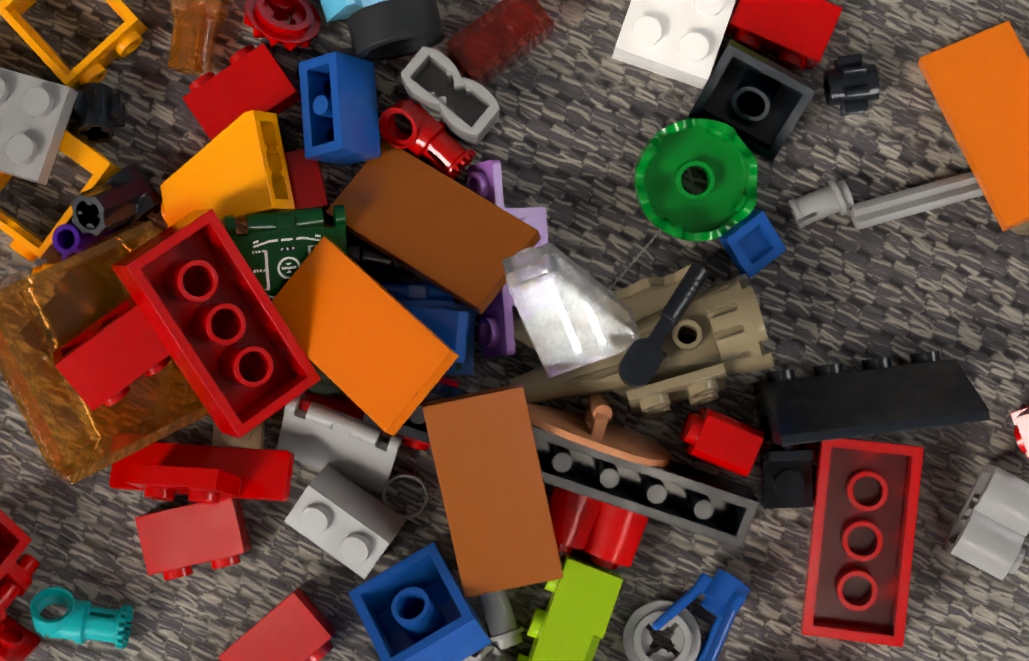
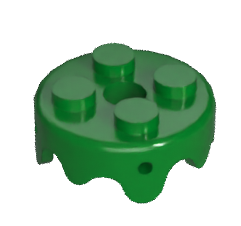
M710 119L678 121L659 130L648 140L640 152L634 172L636 199L648 220L667 235L686 241L717 239L747 218L753 211L757 202V161L754 154L730 125ZM690 166L702 168L707 175L705 189L694 195L685 191L681 183L683 172Z

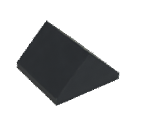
M730 40L688 117L692 119L716 120L730 125L736 130L738 136L749 150L773 162L816 93L818 86L741 44Z

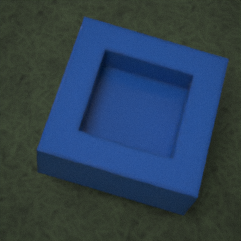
M753 209L747 218L718 238L739 273H745L748 278L754 276L787 250L764 211L759 209Z

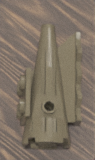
M688 265L673 274L663 277L644 278L619 290L593 293L578 302L568 305L549 306L531 316L513 321L514 339L552 359V361L520 376L509 378L510 385L523 382L527 403L613 392L628 400L632 416L642 414L643 419L648 420L672 412L670 405L689 400L691 406H697L714 401L719 398L717 392L725 389L726 375L759 370L764 371L773 368L774 363L772 352L765 353L762 341L768 340L767 331L752 286L747 287L748 277L744 273L704 292H697L678 324L673 325L660 345L663 352V360L650 382L645 386L634 388L626 385L621 380L618 373L621 359L633 342L640 338L649 337L661 318V311L691 265ZM685 339H691L694 342L690 344H684L681 341Z

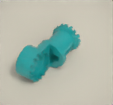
M61 587L42 589L34 595L30 602L33 626L38 634L41 633L43 637L48 635L49 638L74 640L76 644H84L87 640L115 643L118 649H125L127 647L131 631L126 630V627L131 628L132 624H127V622H132V606L123 605L120 609L92 606L91 601L74 599L71 592ZM53 604H61L67 608L66 613L62 617L54 620H48L40 616L45 607Z

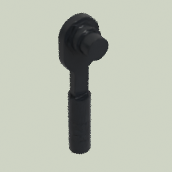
M691 264L661 311V318L649 337L636 340L628 348L618 366L619 376L626 385L634 388L645 386L655 375L663 360V352L660 345L673 325L678 324L690 302H692L709 275L708 271L702 266Z

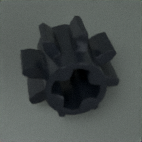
M862 54L838 56V60H834L835 69H827L823 73V89L826 103L828 106L840 105L841 116L862 114L864 111L869 110L868 101L879 99L880 84L875 64L862 65Z
M95 82L82 84L75 90L78 94L68 122L69 132H76L78 139L87 143H104L114 136V127H125V105L121 104L119 93L113 94V90L109 86Z

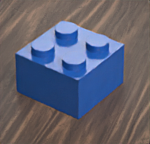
M434 542L348 592L381 661H462L492 643L468 597L465 598L463 588L453 569Z

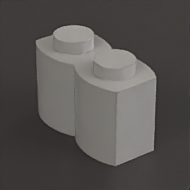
M422 46L401 72L403 86L408 96L415 103L421 104V107L426 111L441 115L447 128L465 142L478 145L499 120L500 108L494 96L481 84L471 79L461 78L454 63L443 53L435 49Z
M986 463L973 484L964 507L958 513L948 532L942 549L1000 580H1003L1008 573H1015L1024 559L1025 548L1022 545L1029 533V483L995 465Z

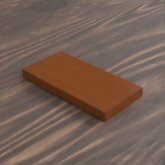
M384 140L380 145L381 157L368 160L325 213L329 220L334 222L333 206L344 205L346 230L482 315L541 239L539 231L406 151L395 148Z
M523 382L423 402V414L465 598L564 578Z

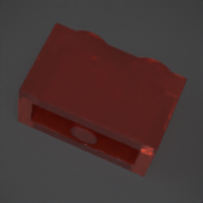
M502 0L445 43L447 54L465 78L485 86L552 36L554 23L537 0Z

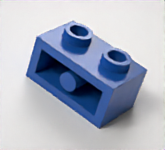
M337 51L299 62L305 158L344 167L381 157L374 62Z

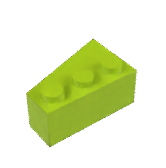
M566 554L563 564H561L564 578L546 581L544 589L552 592L546 609L543 610L537 607L531 619L527 635L533 637L534 640L528 656L519 653L516 661H592L600 639L604 638L623 582L622 576Z

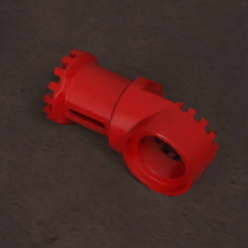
M407 98L399 100L381 113L379 130L381 136L388 144L399 149L408 148L417 157L424 156L441 173L453 180L458 177L456 174L460 175L462 173L460 167L465 170L466 167L464 165L468 166L476 156L472 149L465 150L446 132L447 126L442 121L437 122L421 107V104H415L412 99L407 101ZM396 113L403 114L410 120L413 127L412 135H406L399 131L394 121Z

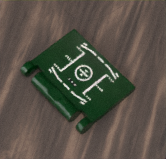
M344 205L333 206L334 225L324 226L322 207L246 214L248 233L236 234L234 215L223 216L224 228L271 301L324 236L347 254Z

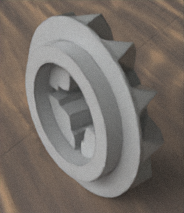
M671 600L649 601L634 610L623 628V647L628 660L695 661L700 650L701 634L693 615L685 608L660 629L663 631L676 623L672 628L673 632L669 636L673 647L677 650L675 654L670 649L666 650L664 647L659 646L656 650L652 649L647 655L646 652L650 649L653 638L646 626L648 624L652 626V623L674 602Z

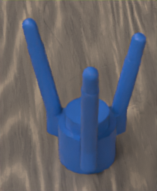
M718 569L712 578L705 573H701L694 586L666 609L652 623V628L656 631L660 630L702 594L705 598L701 606L716 616V619L695 661H716L734 619L751 590L743 582L724 570Z

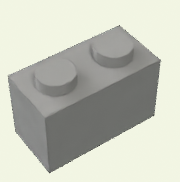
M328 464L307 486L284 520L289 526L363 579L367 577L407 521Z

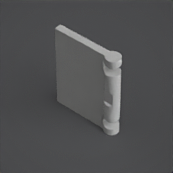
M301 396L296 397L285 405V413L276 450L289 451L294 454L295 460L320 470L328 464L352 482L383 493V488L389 481L403 436L395 434L391 436L389 443L380 441L379 437L382 431L380 427L362 422L358 418L315 401L311 402L306 412L298 408Z

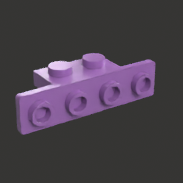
M488 160L469 166L466 188L539 231L541 237L483 314H479L480 321L477 335L482 345L483 357H498L515 354L512 307L553 304L546 207L504 208L500 160Z

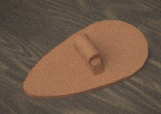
M601 394L592 395L588 399V408L585 415L527 403L531 424L544 431L633 463L651 467H665L670 463L671 453L664 446L636 431L610 423L609 421L613 415L612 409Z

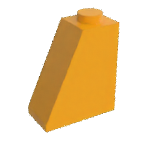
M257 110L244 112L160 185L162 195L161 213L168 228L194 210L213 209L224 226L223 216L234 215L237 224L246 221V214L295 209L276 113Z

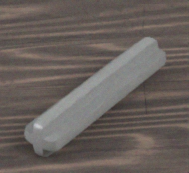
M970 171L855 203L850 208V215L855 228L860 230L984 194L973 172Z

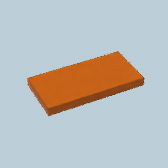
M1008 20L922 56L918 61V66L1003 232L1029 221V58Z
M325 236L272 300L273 305L305 355L384 432L392 436L398 432L459 357L454 350Z

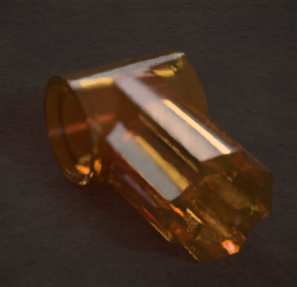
M171 0V15L174 19L167 66L169 70L196 76L212 72L218 26L223 25L227 11L222 6L227 7L228 0Z

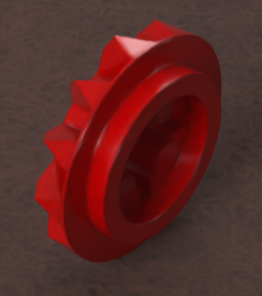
M246 0L243 9L245 11L244 24L253 28L255 38L265 37L270 40L271 47L278 43L283 44L289 51H292L296 45L308 48L313 38H317L320 31V16L315 7L307 0Z

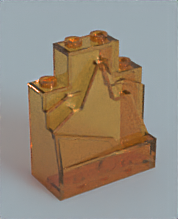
M151 220L137 221L29 271H18L0 280V372L50 473L71 485L209 415L171 355H169L171 358L170 362L161 371L150 377L143 374L128 385L130 387L129 392L116 404L109 407L102 404L94 411L89 408L54 365V351L131 296L111 265L163 232L159 226L153 227Z

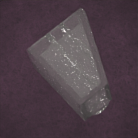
M549 242L536 248H525L514 256L502 260L509 292L548 378L627 351L633 342L641 338L632 308L552 243Z

